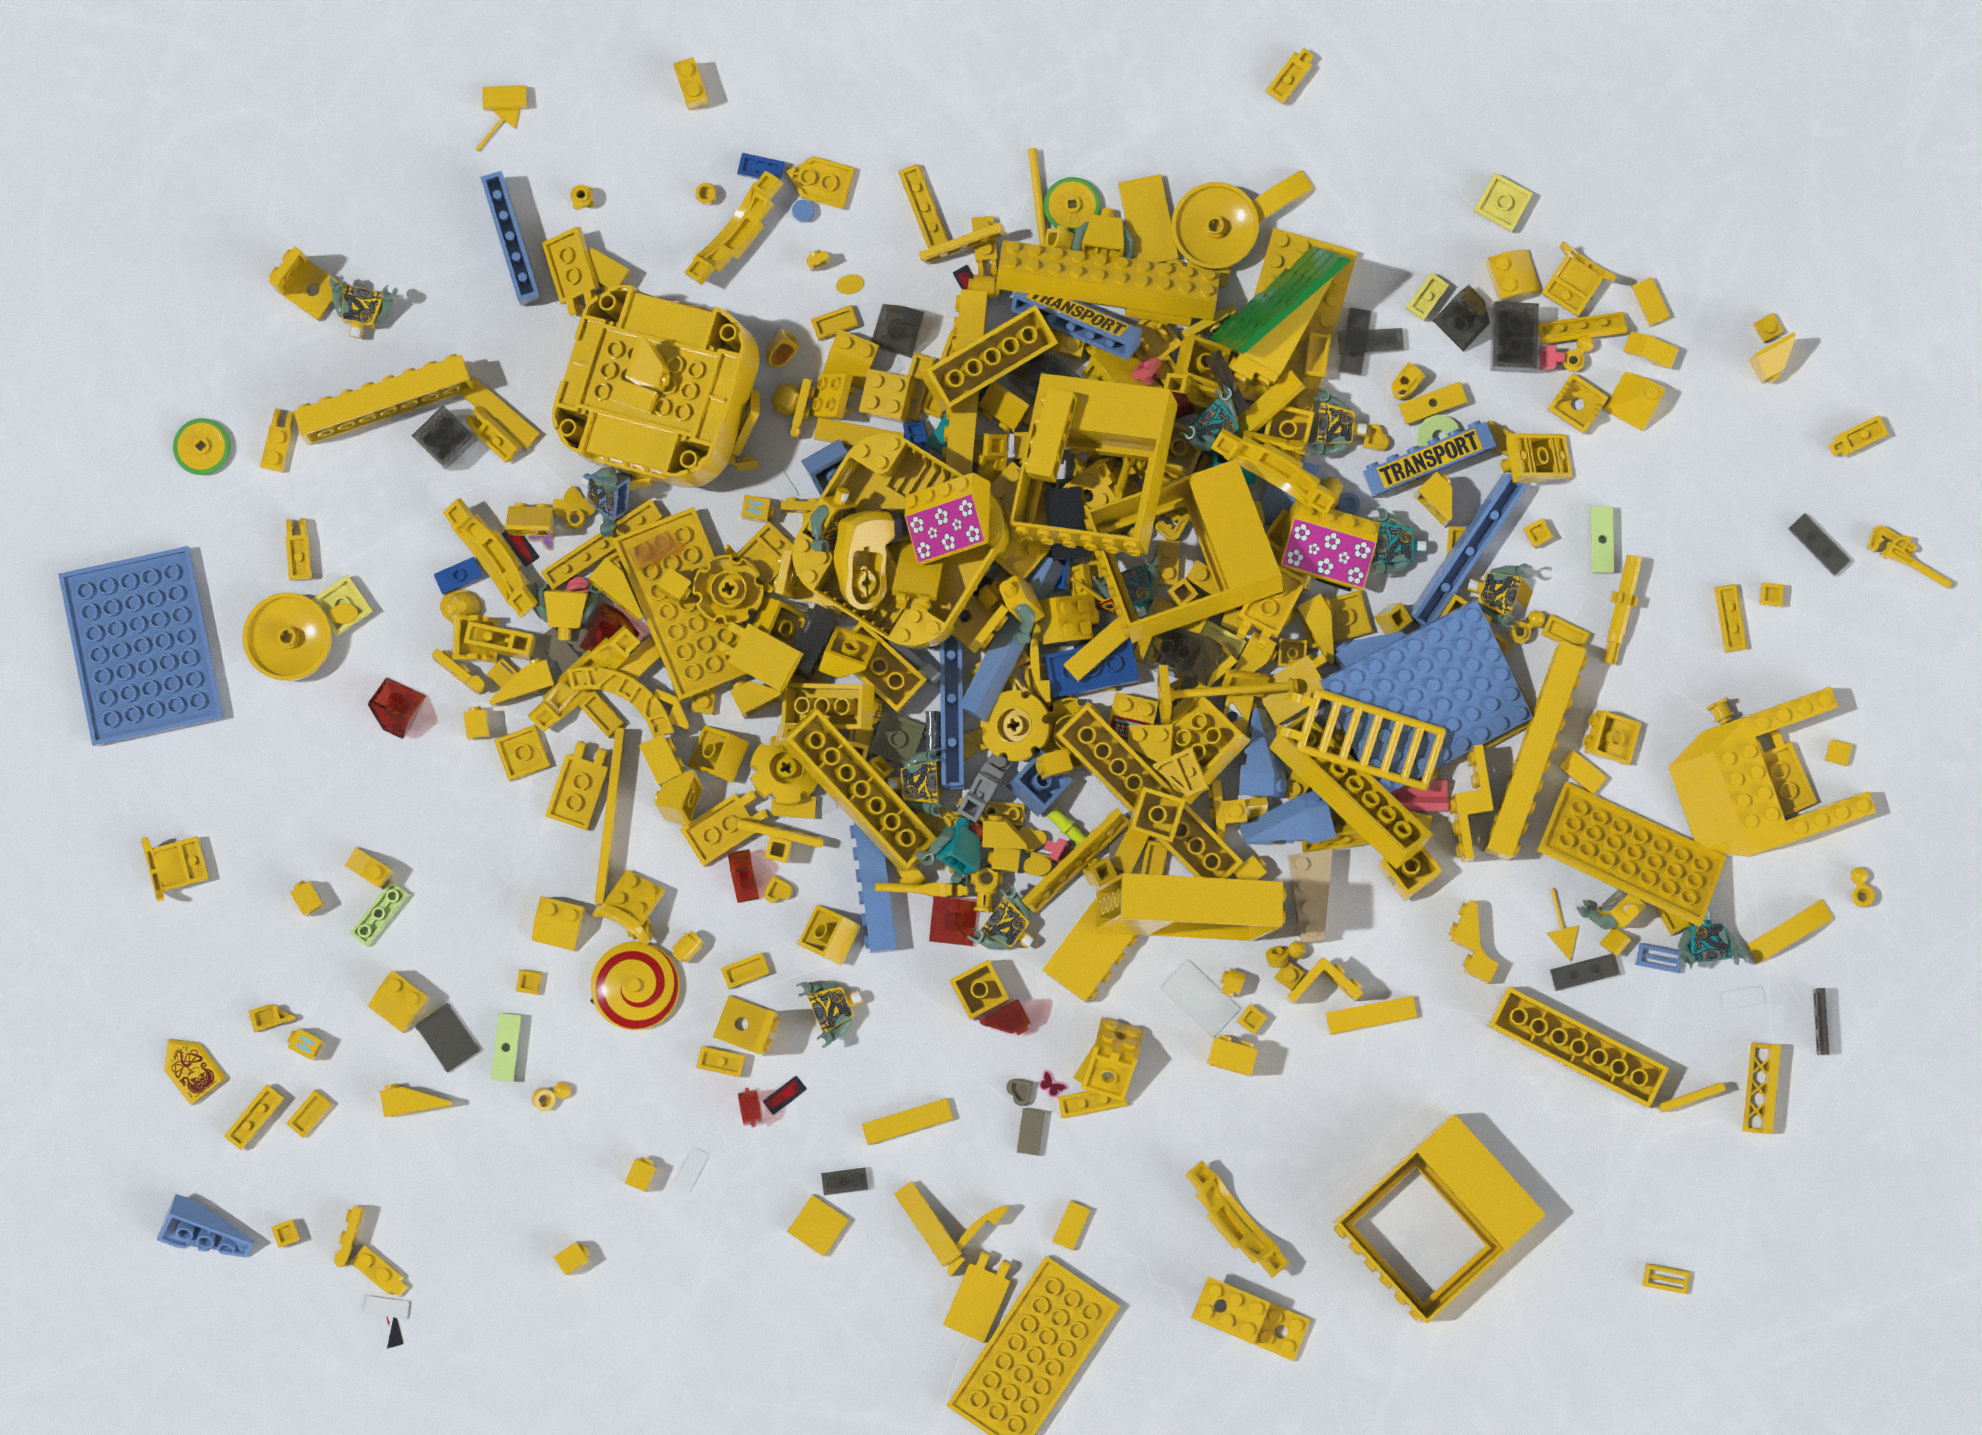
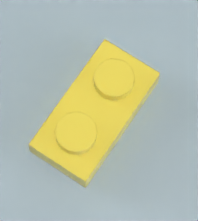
M1431 272L1405 309L1424 321L1449 287V284Z

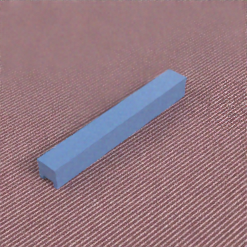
M1502 474L1408 614L1412 618V622L1421 628L1438 619L1527 486L1525 484L1513 483L1511 474Z
M1047 556L1025 579V581L1031 584L1038 600L1050 597L1065 568L1059 561H1053L1052 558ZM1009 610L1005 615L1008 619L996 633L959 705L961 709L968 712V715L981 719L983 722L987 721L1025 644L1018 645V640L1015 637V632L1021 631L1022 623ZM1035 622V623L1033 624L1032 630H1031V632L1029 633V636L1031 635V633H1032V631H1033V629H1034V627H1035V625H1036L1037 622Z
M961 612L960 615H959V619H960L961 621H962V612ZM950 635L949 638L940 643V673L942 674L940 678L941 758L943 757V760H941L942 790L964 789L963 709L959 707L963 699L962 643Z

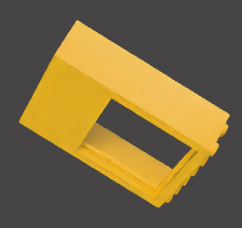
M1041 373L1009 523L1017 537L1024 542L1037 540L1046 545L1060 543L1068 548L1082 546L1090 551L1105 549L1106 552L1118 554L1120 551L1127 552L1128 555L1139 557L1140 554L1147 555L1178 407L1171 390ZM1048 387L1074 392L1078 398L1064 450L1148 460L1133 537L1034 524L1043 480L1030 478L1025 472L1026 470H1024V463L1026 458L1030 456V440L1036 434V418L1038 415H1041L1043 408L1041 400L1043 394L1047 393Z
M1238 459L1162 484L1155 515L1158 516L1184 506L1186 507L1216 587V594L1138 620L1115 555L1106 552L1105 549L1094 551L1097 560H1099L1103 578L1106 579L1107 588L1111 599H1113L1117 616L1120 618L1125 637H1130L1132 643L1283 592L1281 572ZM1142 492L1086 510L1088 518L1084 520L1086 530L1108 533L1136 523Z
M1122 873L1096 888L1095 933L1253 941L1281 928L1282 924H1285L1286 911L1283 910V901L1286 900L1287 892L1286 888H1283V882Z
M1450 1114L1333 1221L1335 1225L1333 1230L1341 1238L1344 1239L1346 1237L1351 1242L1348 1245L1349 1248L1356 1255L1359 1256L1361 1254L1366 1259L1363 1263L1371 1272L1377 1271L1381 1277L1378 1280L1387 1289L1392 1288L1396 1292L1393 1296L1401 1305H1407L1411 1309L1408 1313L1416 1322L1420 1323L1422 1321L1427 1324L1546 1214L1458 1116ZM1415 1168L1485 1245L1424 1302L1354 1226L1358 1220Z

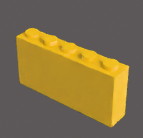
M1096 898L1042 969L1045 974L1084 1003L1087 999L1093 1000L1099 991L1096 989L1100 981L1105 983L1112 974L1109 971L1114 963L1118 966L1125 956L1122 953L1127 945L1131 948L1138 939L1137 935L1095 933Z

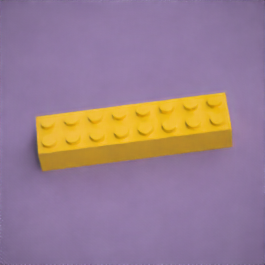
M452 354L446 356L443 361H431L424 364L422 368L407 369L403 371V374L396 377L389 375L382 378L381 382L375 384L368 382L361 385L360 389L354 391L347 389L340 392L339 396L333 398L326 396L319 399L318 403L312 405L310 403L302 404L293 412L301 436L310 445L459 395L467 385L470 389L474 388L462 355Z
M818 709L811 710L780 740L782 745L899 871L908 869L917 860V853L920 850L926 851L937 839Z
M1303 714L1286 727L1301 731L1307 714ZM1315 721L1313 722L1306 745L1318 749L1324 730ZM1277 734L1269 748L1395 869L1423 849L1432 833L1372 775L1300 753L1296 750L1298 740ZM1331 737L1327 752L1339 755L1341 746ZM1348 754L1347 758L1355 760L1352 756Z
M1509 986L1505 988L1486 1026L1644 1108H1650L1669 1069L1655 1060Z

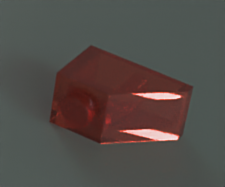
M750 849L728 853L737 903L759 899Z

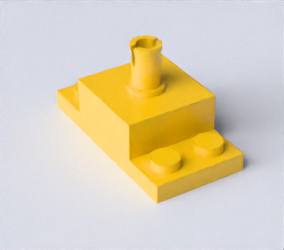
M1512 433L1506 435L1507 439L1505 440L1509 458L1502 459L1500 466L1504 473L1511 471L1513 483H1540L1551 479L1573 477L1565 434Z

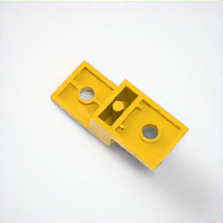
M1483 744L1473 746L1472 750L1467 754L1468 766L1473 769V775L1470 776L1472 789L1476 788V790L1455 793L1450 797L1451 800L1449 801V814L1454 816V823H1451L1453 836H1457L1458 840L1457 845H1455L1456 857L1461 858V863L1474 859L1468 817L1489 814L1494 810Z
M1209 1276L1191 1316L1192 1319L1291 1361L1295 1359L1310 1322L1308 1318ZM1218 1299H1223L1227 1304V1308L1223 1312H1217L1214 1309V1303ZM1279 1325H1284L1287 1328V1335L1284 1338H1278L1275 1335V1328Z

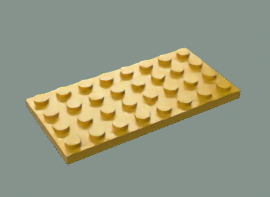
M1273 228L1254 296L1263 292L1285 268L1290 269L1313 246L1340 254L1352 260L1334 275L1277 380L1278 382L1285 374L1292 370L1305 385V388L1285 406L1313 411L1314 397H1317L1318 393L1316 389L1319 388L1322 378L1303 376L1309 331L1331 334V347L1358 251ZM1231 374L1228 385L1232 394L1241 396L1244 401L1251 403L1257 401L1272 387V385L1265 387L1258 383L1257 377H1254L1251 384L1246 382L1244 385L1234 380L1233 374Z
M689 508L613 538V545L679 702L748 675L727 662L730 658L729 655L716 649L720 641L735 648L740 636L727 630L728 626H724L723 620L717 619L715 623H712L704 618L696 608V603L700 601L698 596H693L691 592L686 601L682 599L678 604L657 590L658 583L669 567L692 582L690 588L692 589L698 570H707V561L715 557L695 508ZM725 586L723 592H727L728 595H731L728 587Z
M1566 781L1562 786L1537 849L1538 852L1698 927L1703 923L1727 858L1725 855L1705 848L1695 841Z
M1045 1256L946 1406L988 1435H1035L1120 1305Z

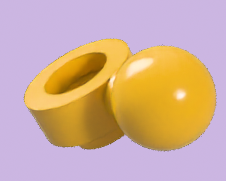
M1583 336L1579 338L1576 343L1577 349L1569 350L1564 354L1565 362H1563V366L1566 370L1577 372L1583 368L1585 362L1584 352H1589L1594 347L1592 337ZM1574 356L1578 359V362L1571 364L1569 359Z
M1533 610L1528 614L1526 622L1518 621L1511 625L1513 630L1509 631L1511 640L1518 644L1527 642L1531 637V629L1533 627H1541L1544 624V614L1539 610ZM1518 628H1522L1524 630L1523 636L1516 635V630Z
M1855 867L1850 873V878L1857 887L1851 893V900L1855 906L1865 908L1872 904L1875 894L1870 886L1865 885L1868 879L1866 869ZM1859 893L1865 895L1864 901L1859 899Z
M1294 941L1289 945L1288 949L1282 946L1271 947L1266 952L1267 964L1273 968H1281L1288 963L1289 957L1295 959L1302 958L1306 952L1305 945L1301 944L1300 941Z
M561 1081L556 1083L551 1091L545 1087L538 1088L532 1094V1104L540 1111H548L554 1106L555 1098L565 1099L570 1095L571 1087L567 1082ZM544 1095V1099L539 1101V1098Z

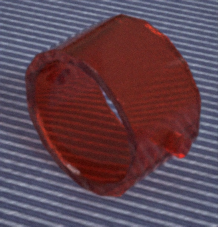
M745 1088V1092L738 1093L742 1121L744 1126L751 1125L754 1128L757 1123L763 1122L757 1089L749 1091V1088Z

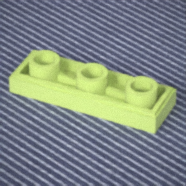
M1613 506L1590 507L1591 573H1614ZM1599 537H1603L1605 539L1604 544L1598 541Z
M391 881L351 930L350 934L368 947L409 894ZM378 910L383 912L380 918L376 917V911Z
M498 1014L491 1080L514 1082L521 1015ZM506 1043L510 1045L508 1052L503 1050V1045Z

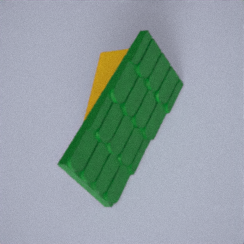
M1317 246L1309 248L1290 269L1285 268L1263 292L1256 294L1237 315L1232 314L1209 339L1281 375L1334 275L1352 260Z

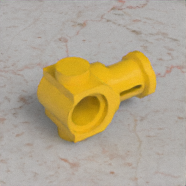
M983 868L971 873V884H975L974 892L977 893V904L974 907V911L994 912L992 899L993 895L997 892V886H1002L1003 873L994 872L990 868ZM983 873H990L993 876V881L990 884L986 885L981 882L980 877ZM984 896H986L985 906L983 905Z

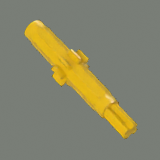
M1626 556L1618 592H1612L1610 602H1614L1615 606L1607 636L1608 642L1603 663L1616 665L1631 607L1636 608L1639 598L1634 596L1641 567V557Z

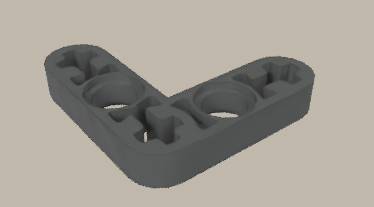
M888 639L884 640L920 672L929 684H936L940 680L942 674L931 664L924 663L909 648L891 642Z

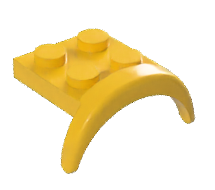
M1562 241L1559 247L1566 257L1541 294L1578 318L1603 280L1613 282L1617 276L1591 262L1566 242Z
M768 521L737 553L729 544L724 549L727 555H732L733 561L738 562L741 558H744L753 564L760 574L756 583L763 585L764 592L772 593L775 589L769 584L779 574V557L783 554L784 549L792 551L793 544Z
M198 836L152 848L148 837L141 838L158 902L165 899V891L209 880Z
M626 870L604 903L595 908L591 917L593 919L595 917H603L623 926L634 934L643 945L647 946L650 940L642 926L665 894V890Z

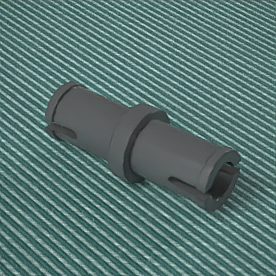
M925 711L926 731H924V736H926V751L939 747V736H941V731H939V711ZM940 750L936 751V756L940 755Z

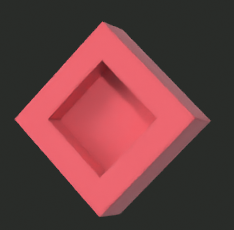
M1547 345L1539 349L1540 371H1549L1555 368L1556 364L1565 362L1564 353L1556 352L1555 345Z
M1158 357L1143 360L1131 374L1135 380L1141 379L1146 386L1153 385L1155 383L1153 379L1160 378L1158 368L1162 364Z
M1060 837L1056 843L1047 840L1044 846L1047 851L1051 852L1049 857L1057 863L1068 855L1072 847L1068 841Z

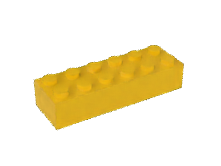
M1034 305L920 372V375L941 411H944L1056 345L1058 342L1038 307Z

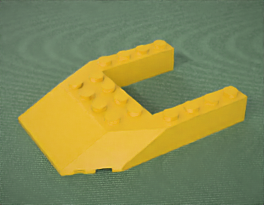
M1832 687L1817 690L1702 731L1676 760L1668 766L1695 842L1721 854L1748 857L1876 812L1869 791H1865L1785 819L1756 737L1838 708Z

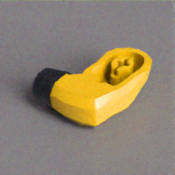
M905 509L863 511L851 514L840 520L833 556L840 591L844 599L853 607L869 610L876 607L884 599L887 591L885 546L901 543L911 538L905 519Z

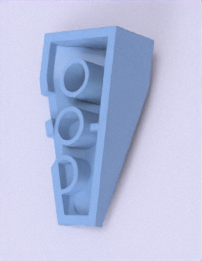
M1254 708L1249 728L1251 741L1249 746H1245L1244 751L1247 755L1246 764L1241 765L1239 794L1259 798H1285L1287 783L1283 763L1269 748L1276 737L1271 717L1267 710Z
M1315 791L1301 794L1240 826L1245 844H1272L1274 841L1286 840V843H1294V840H1307V843H1316L1336 838L1329 806Z
M175 1194L156 1239L177 1248L185 1249L186 1246L198 1247V1251L206 1252V1249L218 1250L220 1254L245 1258L248 1257L255 1242L197 1201Z

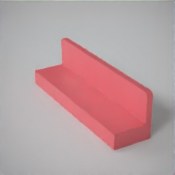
M1431 779L1426 791L1403 786L1390 793L1408 811H1449L1447 779Z

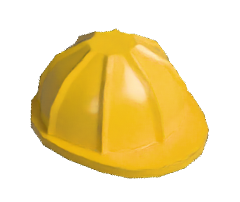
M457 590L447 593L442 598L440 611L448 621L453 623L454 615L481 616L482 603L475 593L469 590Z

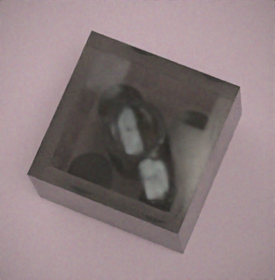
M444 405L412 435L414 440L444 470L448 469L477 440Z

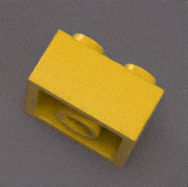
M1280 638L1277 667L1287 668L1304 658L1307 654V640Z

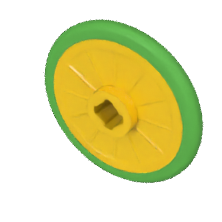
M1067 177L1058 180L1048 189L1044 198V212L1051 225L1055 228L1058 225L1070 228L1069 232L1075 233L1084 222L1090 221L1092 215H1099L1101 209L1100 197L1096 189L1088 181L1077 177ZM1076 202V208H1068V203Z
M198 418L185 423L178 430L173 441V453L178 464L187 472L195 475H207L217 471L225 464L230 453V439L225 429L219 423L206 418ZM201 442L206 445L202 451L197 448Z

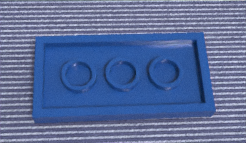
M1130 638L1079 682L1065 669L1063 664L1083 647L1044 655L1053 699L1139 682Z

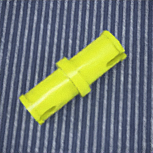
M1057 806L1048 814L1047 818L1061 830L1060 833L1062 835L1065 833L1076 845L1087 837L1074 825L1075 822L1072 819L1069 820Z

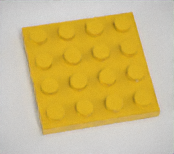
M1011 462L990 485V493L995 495L1003 504L1009 523L1021 468L1014 462ZM1042 487L1034 524L1048 526L1043 492L1046 489ZM1010 526V537L1004 553L1000 552L993 561L1009 575H1017L1025 580L1051 551V545L1043 544L1037 540H1033V542L1021 541Z

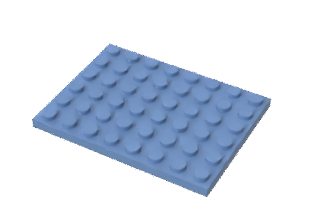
M189 546L58 574L93 746L224 718Z
M1475 599L1319 681L1323 690L1445 728L1446 735L1435 769L1471 751L1473 746L1484 744L1533 717L1481 607ZM1342 705L1337 719L1346 735L1354 709ZM1363 711L1351 745L1358 762H1360L1375 716ZM1383 718L1368 765L1377 768L1381 767L1395 724L1394 721ZM1403 725L1389 768L1390 772L1401 775L1416 728ZM1424 731L1409 778L1418 779L1423 776L1436 734ZM1373 776L1389 793L1405 786Z

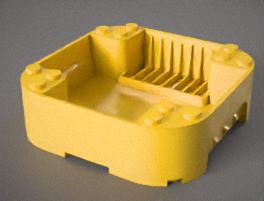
M617 285L607 288L608 291L591 299L580 318L574 337L576 341L564 379L560 381L553 404L552 421L554 429H556L560 440L566 447L594 465L605 468L614 467L616 471L682 488L700 487L711 482L722 473L730 460L757 375L759 349L753 335L728 312L715 306L712 311L701 308V306H692L680 303L677 300L672 301L660 298L657 295L652 296L641 292L631 285ZM638 334H642L656 345L670 371V382L665 387L664 393L655 391L659 395L651 414L609 399L617 378L635 384L625 375Z
M875 434L859 441L845 456L796 535L792 550L793 565L797 576L809 590L884 638L911 649L928 648L942 643L955 631V621L961 611L965 609V605L973 592L977 590L978 584L990 569L989 567L1000 552L1004 553L1010 537L1007 512L1000 500L990 493L988 543L945 558L936 601L929 600L927 612L918 611V598L907 597L905 609L896 608L897 600L896 596L892 595V590H887L884 599L874 608L861 610L853 607L844 599L840 591L833 557L837 538L823 539L829 543V550L827 552L814 551L811 548V543L815 540V537L812 536V532L806 527L822 497L835 496L837 488L844 487L850 491L848 498L856 504L857 513L881 509H905L906 495L964 476L903 437L893 434ZM903 542L887 546L896 565H898Z

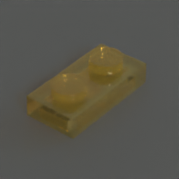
M668 531L628 550L638 571L678 552Z

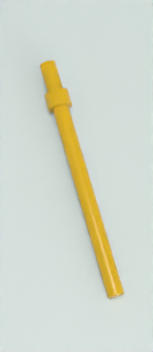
M1029 148L1028 156L1039 245L1045 246L1047 230L1037 149Z

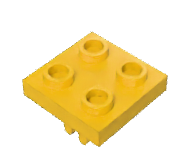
M1142 319L1134 325L1142 329L1140 345L1134 352L1140 361L1156 357L1161 360L1181 346V341L1167 323Z
M820 373L816 383L817 388L814 400L811 404L810 416L815 418L843 419L845 414L850 415L851 411L845 408L848 395L850 393L855 394L856 392L855 389L851 388L853 376L848 374Z

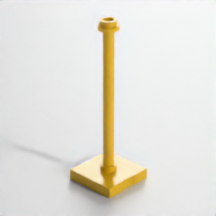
M1159 665L1157 692L1161 725L1170 724L1172 701L1176 698L1289 690L1298 692L1297 679L1288 678V682L1174 690V688H1170L1168 665Z

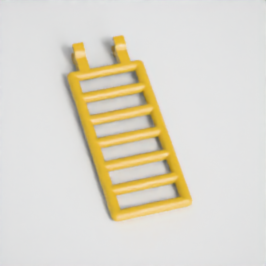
M1320 688L1315 689L1312 697L1289 690L1287 699L1309 706L1301 731L1278 724L1276 733L1298 740L1296 745L1298 752L1421 791L1428 789L1445 739V728ZM1322 698L1333 702L1319 748L1317 749L1306 745ZM1344 705L1354 710L1340 753L1336 755L1327 752L1341 706ZM1363 711L1375 716L1360 762L1347 757ZM1385 718L1394 721L1395 724L1381 767L1377 768L1368 765L1382 720ZM1403 725H1407L1416 729L1400 775L1390 772L1389 768ZM1426 731L1436 734L1422 780L1419 781L1409 778L1423 733Z

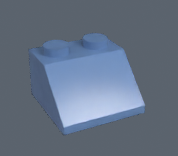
M839 439L801 460L820 496L848 453Z
M1043 750L1006 785L1037 817L1073 781L1067 774L1042 780L1041 774H1038L1036 770V758L1045 754Z

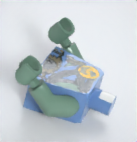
M614 467L600 468L592 475L586 473L581 479V484L588 488V503L595 507L603 517V524L600 526L602 537L613 536V530L615 529L614 520L628 512L630 478L628 476L617 473Z

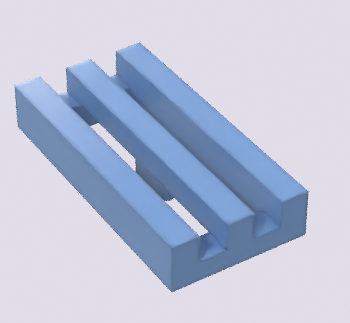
M1639 943L1635 965L1680 973L1681 967L1679 963L1681 958L1678 950ZM1643 949L1678 955V958L1672 959L1643 953ZM1642 958L1676 964V968L1643 962Z

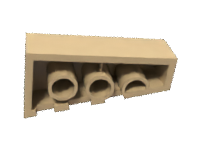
M1333 849L1287 856L1301 944L1320 942L1325 938Z

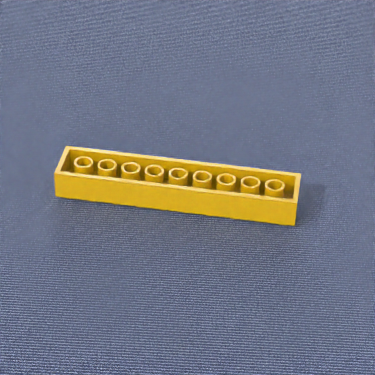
M1003 240L996 289L1213 320L1217 303L1220 271Z
M961 289V295H956L955 308L956 312H959V317H954L953 330L954 334H957V339H952V353L985 335L987 291ZM980 390L946 409V420H949V426L944 428V442L948 443L947 448L943 447L942 462L962 475L973 473Z
M1562 640L1556 645L1533 709L1535 713L1534 718L1530 719L1529 726L1526 728L1482 852L1506 861L1518 855L1521 843L1518 840L1520 836L1522 837L1526 833L1529 822H1526L1527 815L1529 816L1533 813L1536 801H1533V798L1541 791L1544 781L1540 779L1542 774L1547 773L1551 760L1548 759V756L1556 749L1559 739L1555 737L1557 733L1562 731L1566 718H1563V714L1571 707L1573 697H1570L1571 692L1577 689L1581 677L1577 675L1586 665L1588 656L1585 653L1587 649Z
M1084 704L1054 734L1131 814L1140 786L1180 798L1088 704ZM1186 803L1183 807L1173 843L1156 838L1193 877L1227 879L1243 863Z

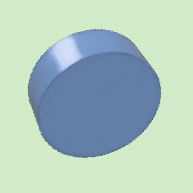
M807 200L797 201L792 208L793 216L801 223L810 221L814 216L812 203Z
M1345 493L1340 497L1338 503L1339 511L1352 515L1358 511L1360 500L1355 494Z

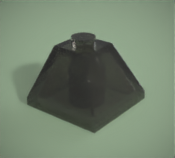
M1470 285L1461 290L1433 320L1463 352L1490 324L1484 299Z
M883 304L871 342L878 344L882 350L912 358L925 318L924 312L905 306Z

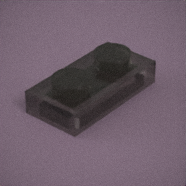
M866 1167L821 1173L824 1195L868 1190Z

